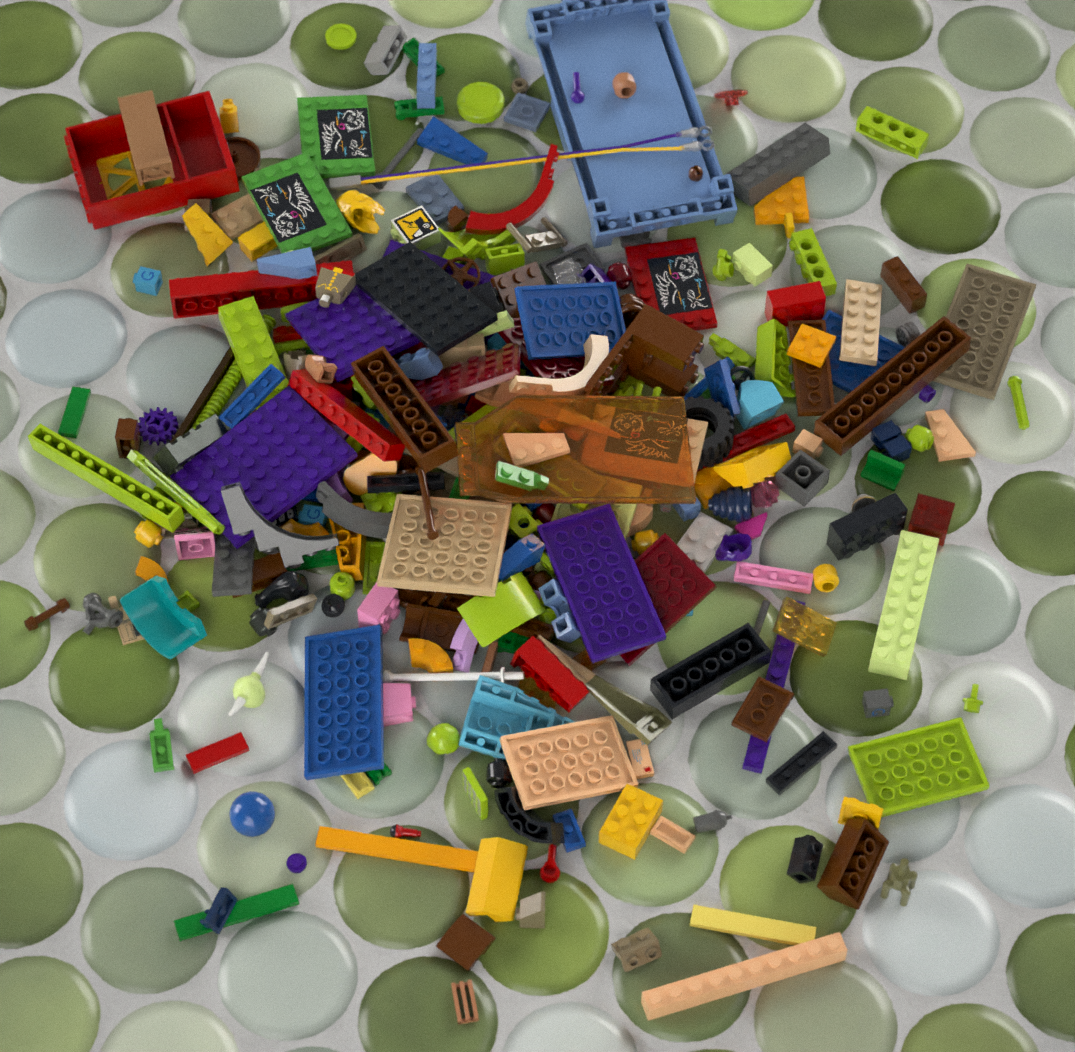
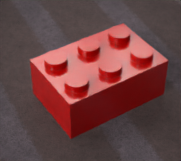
M816 281L768 290L764 312L767 322L775 319L785 327H788V321L822 320L826 296L821 282Z

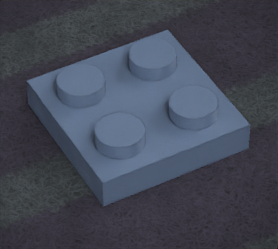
M517 93L504 116V122L537 132L550 108V103Z

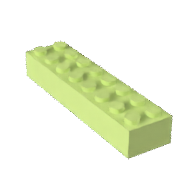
M901 530L868 672L907 680L939 538Z

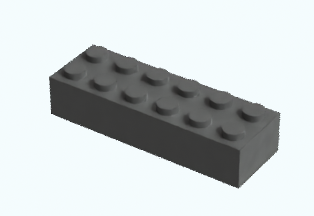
M807 123L802 124L725 174L731 175L734 187L733 194L749 206H752L792 180V178H795L829 156V138Z

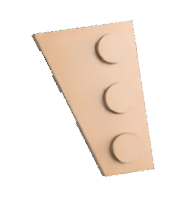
M944 409L925 412L928 429L932 431V436H934L933 445L938 462L975 457V450Z

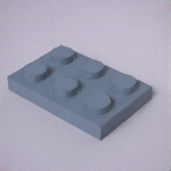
M439 175L427 176L406 187V192L418 207H424L436 225L448 220V213L455 205L462 211H465L462 203Z

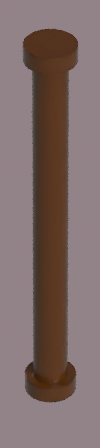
M418 465L415 468V472L419 478L428 527L427 538L434 540L439 537V533L435 527L426 473Z

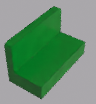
M870 450L860 477L895 491L904 475L905 464Z

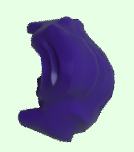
M742 533L731 536L725 534L720 546L716 550L715 558L718 561H742L748 559L752 554L751 537L748 534Z

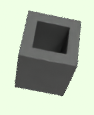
M888 689L864 691L862 704L866 718L888 716L894 703L893 697L888 694Z

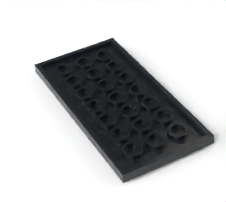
M411 242L355 273L356 286L437 356L498 321L496 313Z

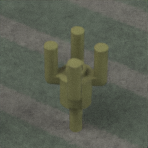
M902 858L900 865L895 863L890 865L887 876L888 880L883 882L880 893L882 899H887L890 889L893 888L900 891L902 894L900 905L903 907L908 905L910 889L915 887L918 876L916 871H910L908 859Z

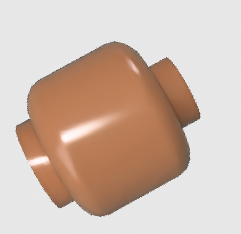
M622 72L613 78L612 86L619 98L626 99L634 95L637 87L631 74Z

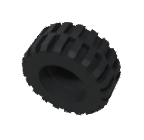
M692 396L687 397V400H679L677 405L673 404L669 411L665 413V415L708 422V429L714 434L704 441L698 469H703V466L710 468L714 466V463H721L723 457L727 458L730 454L734 440V421L729 410L724 408V405L720 402H714L715 400L712 398L704 399V396H698V398H693Z

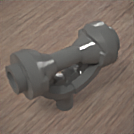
M95 592L87 594L83 599L86 620L89 621L83 631L88 635L95 626L98 629L105 627L115 628L123 621V613L119 609H107L102 605L100 595ZM95 611L101 613L104 616V618H97L95 615Z

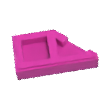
M767 512L755 516L749 521L735 525V530L737 533L748 534L751 540L760 537L767 520Z

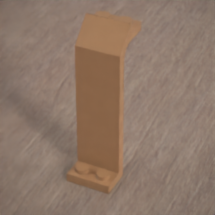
M152 89L117 97L139 185L142 186L144 182L170 176L171 179L175 178Z

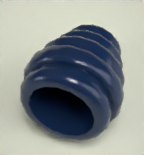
M742 486L728 487L727 490H721L719 494L714 493L712 499L708 500L709 510H712L715 516L720 515L721 518H727L729 521L735 520L737 523H742L744 520L749 521L752 518V494L750 487L745 489Z

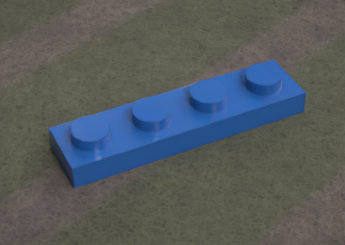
M270 364L219 416V419L230 429L234 428L247 418L286 377L275 366Z

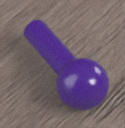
M574 72V91L571 94V100L574 103H581L584 101L585 95L581 91L580 73Z

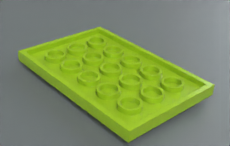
M962 717L851 745L847 749L868 804H875L883 808L882 817L988 790L990 786Z

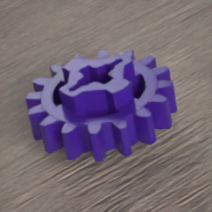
M157 407L156 411L150 408V413L143 412L144 418L139 417L138 425L144 442L149 440L150 445L156 442V445L159 446L160 442L167 444V439L172 440V435H175L177 429H179L177 417L173 415L172 411L168 413L167 408L160 411V408Z

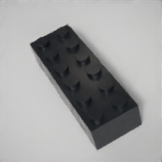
M748 622L651 678L650 691L671 719H674L770 663L771 650Z

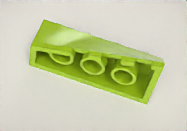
M772 319L757 327L755 380L773 382L780 396L794 397L795 390L791 387L794 379L793 374L789 372L791 358H789L786 351L789 349L787 330L780 322Z

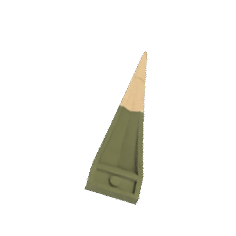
M541 635L537 636V639L544 643L545 648L550 653H554L558 657L559 662L564 667H568L572 671L573 676L587 686L589 693L630 734L634 733L647 746L672 724V721L657 708L617 688L573 660Z

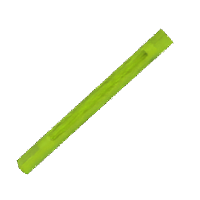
M131 449L127 458L213 533L220 535L224 531L225 526L216 520L210 512L144 455Z

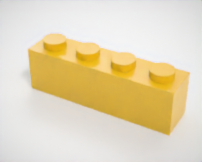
M265 222L259 223L256 227L238 237L239 248L252 262L278 247Z

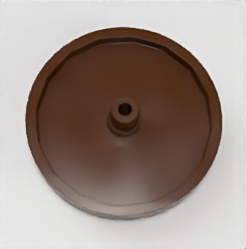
M243 137L226 138L236 169L237 179L241 181L242 176L254 172L255 168L260 167L261 155L259 148L254 142Z

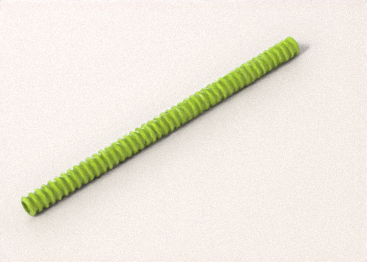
M264 314L262 318L270 335L276 325V321L272 316ZM236 359L232 362L226 375H224L220 384L215 389V392L210 397L192 428L196 429V426L215 414L219 416L222 408L225 407L236 386H238L243 378ZM157 484L154 486V491L166 498L169 496ZM140 514L144 519H146V520L149 519V518L145 517L144 515Z

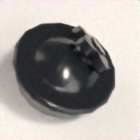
M336 594L327 595L321 603L323 613L330 618L340 616L345 608L343 598Z

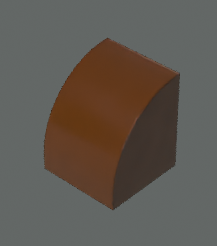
M456 205L448 213L449 232L466 229L468 214Z

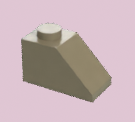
M539 892L520 900V908H516V920H520V928H545V892Z

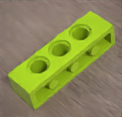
M866 106L856 123L855 131L916 159L920 157L928 145L929 134L869 106Z
M809 228L791 233L789 248L791 251H794L795 261L801 267L803 279H806L807 283L820 281L825 296L836 294L837 282L813 229Z
M519 503L512 508L508 531L517 540L532 533L535 536H539L537 526L541 525L542 522L538 519L535 521L531 517L532 513L526 506L522 507ZM523 523L529 524L527 528L520 527ZM544 548L539 563L555 577V572Z

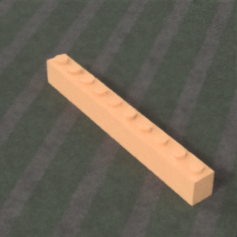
M837 932L642 992L641 1003L649 1021L845 961L847 948L841 933Z

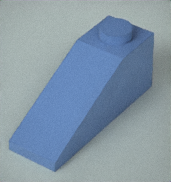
M311 247L257 259L258 272L262 274L295 279L310 278L317 275L316 263Z

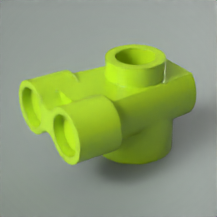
M725 249L718 250L717 264L713 265L712 269L713 275L718 281H725L726 277H733L734 265L731 263L732 257L728 255V251Z

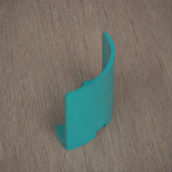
M154 576L121 597L120 603L134 627L148 644L164 657L172 659L206 637L207 633L200 618L194 616L186 608L182 610L178 606L177 602L179 600L173 593L167 580Z

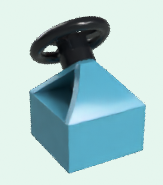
M737 366L731 369L730 375L732 377L735 373L743 371L740 378H736L732 382L738 392L736 398L740 403V414L736 415L745 430L775 415L784 401L773 382L755 380V375L750 368Z

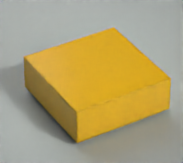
M786 213L784 229L786 237L791 238V233L794 232L795 226L792 213Z

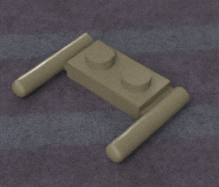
M546 217L541 219V223L548 230L547 232L525 235V237L520 234L512 223L506 225L507 230L527 253L557 249L568 244Z

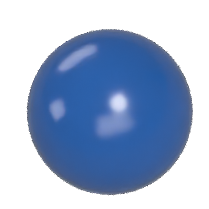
M245 792L233 801L229 812L230 822L233 828L241 835L248 837L260 836L266 833L274 823V805L266 795L260 792Z

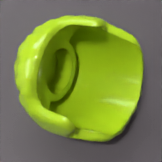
M449 723L437 724L427 735V746L438 755L450 754L458 749L460 735L457 729Z

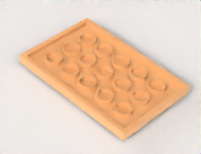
M612 715L500 737V743L524 811L623 791L627 783L636 788L639 785Z

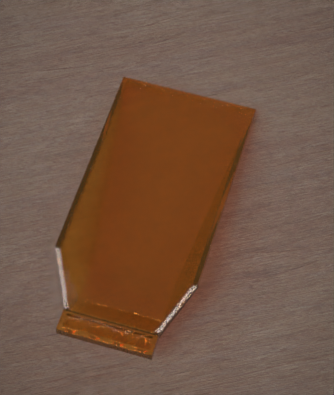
M515 395L476 422H455L454 425L456 447L459 454L457 456L460 496H481L501 503L695 504L696 502L684 397ZM503 433H564L570 453L522 467L549 478V484L544 491L540 489L528 491L495 480L496 464L498 461L513 465Z

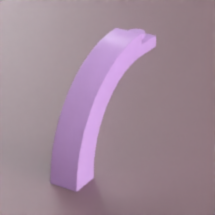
M533 590L540 600V591ZM464 619L455 632L450 648L456 650L453 657V670L469 673L478 641Z

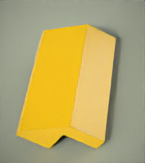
M500 837L481 839L466 914L469 916L488 915L495 922L513 921L528 850L527 845Z

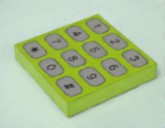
M467 767L462 770L463 789L480 819L484 820L488 818V798L471 768Z

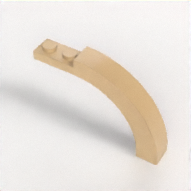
M592 334L583 345L585 352L584 367L576 375L562 379L516 375L509 385L510 393L545 396L546 402H563L579 397L586 392L584 391L586 383L609 354L608 336Z

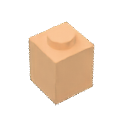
M803 429L794 441L792 452L796 454L799 450H802L813 459L819 458L824 449L822 447L823 439Z

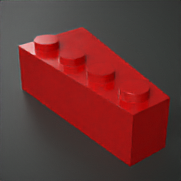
M534 636L516 651L510 662L512 667L516 668L518 666L523 670L524 677L527 679L529 677L533 678L541 691L550 692V698L568 713L578 706L589 693L587 686L582 681H578L573 676L572 671L568 667H564L559 662L558 657L554 653H550L545 648L544 643Z

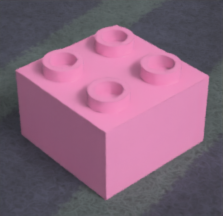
M376 582L357 609L359 628L381 625L382 635L386 634L392 620H396L400 614L398 590L389 587H378Z

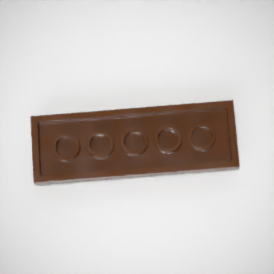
M825 320L788 321L790 345L801 324L827 333ZM829 354L821 368L791 357L797 417L822 416L835 405Z

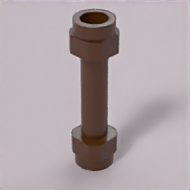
M65 598L56 601L55 606L36 617L30 616L27 618L24 624L29 631L35 630L39 627L38 624L58 612H66L70 605Z

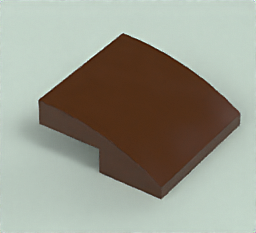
M462 914L440 939L436 947L466 970L471 971L482 954L485 955L496 938L469 917Z

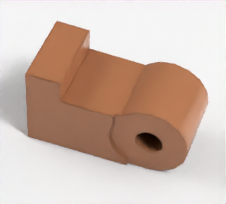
M308 355L306 357L305 368L317 383L332 384L337 366L333 363H326V358L321 355Z

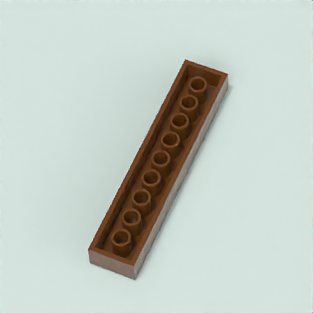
M943 316L815 421L814 435L822 438L826 445L842 456L868 435L873 428L880 425L967 353L970 348L971 337Z

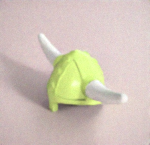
M265 652L251 675L239 678L234 683L233 696L236 701L228 713L229 716L234 715L242 706L256 708L264 703L265 689L260 679L269 656L268 652Z

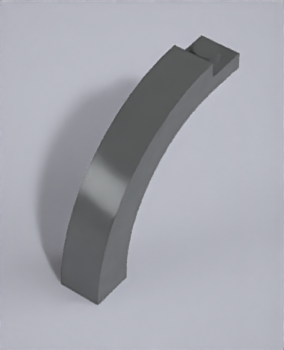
M325 481L318 484L316 498L323 504L322 512L328 518L355 533L376 538H387L392 513L362 509L339 496Z

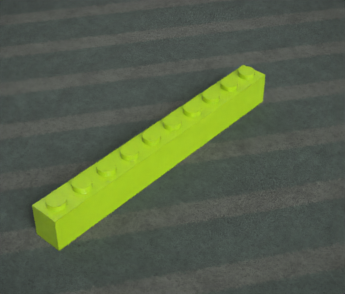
M39 424L28 435L34 451L170 532L174 533L185 521L181 506L44 425Z

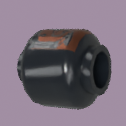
M495 758L493 762L487 765L486 781L492 788H507V785L512 783L513 777L506 759Z

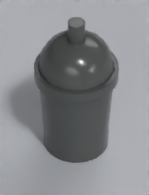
M717 810L693 817L696 833L721 830V828L726 826L727 820L732 819V815L726 816L723 811Z

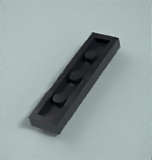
M444 472L426 473L428 490L445 489ZM416 473L367 476L368 494L421 491L419 478Z
M824 731L821 732L768 776L766 783L780 796L837 748V743Z

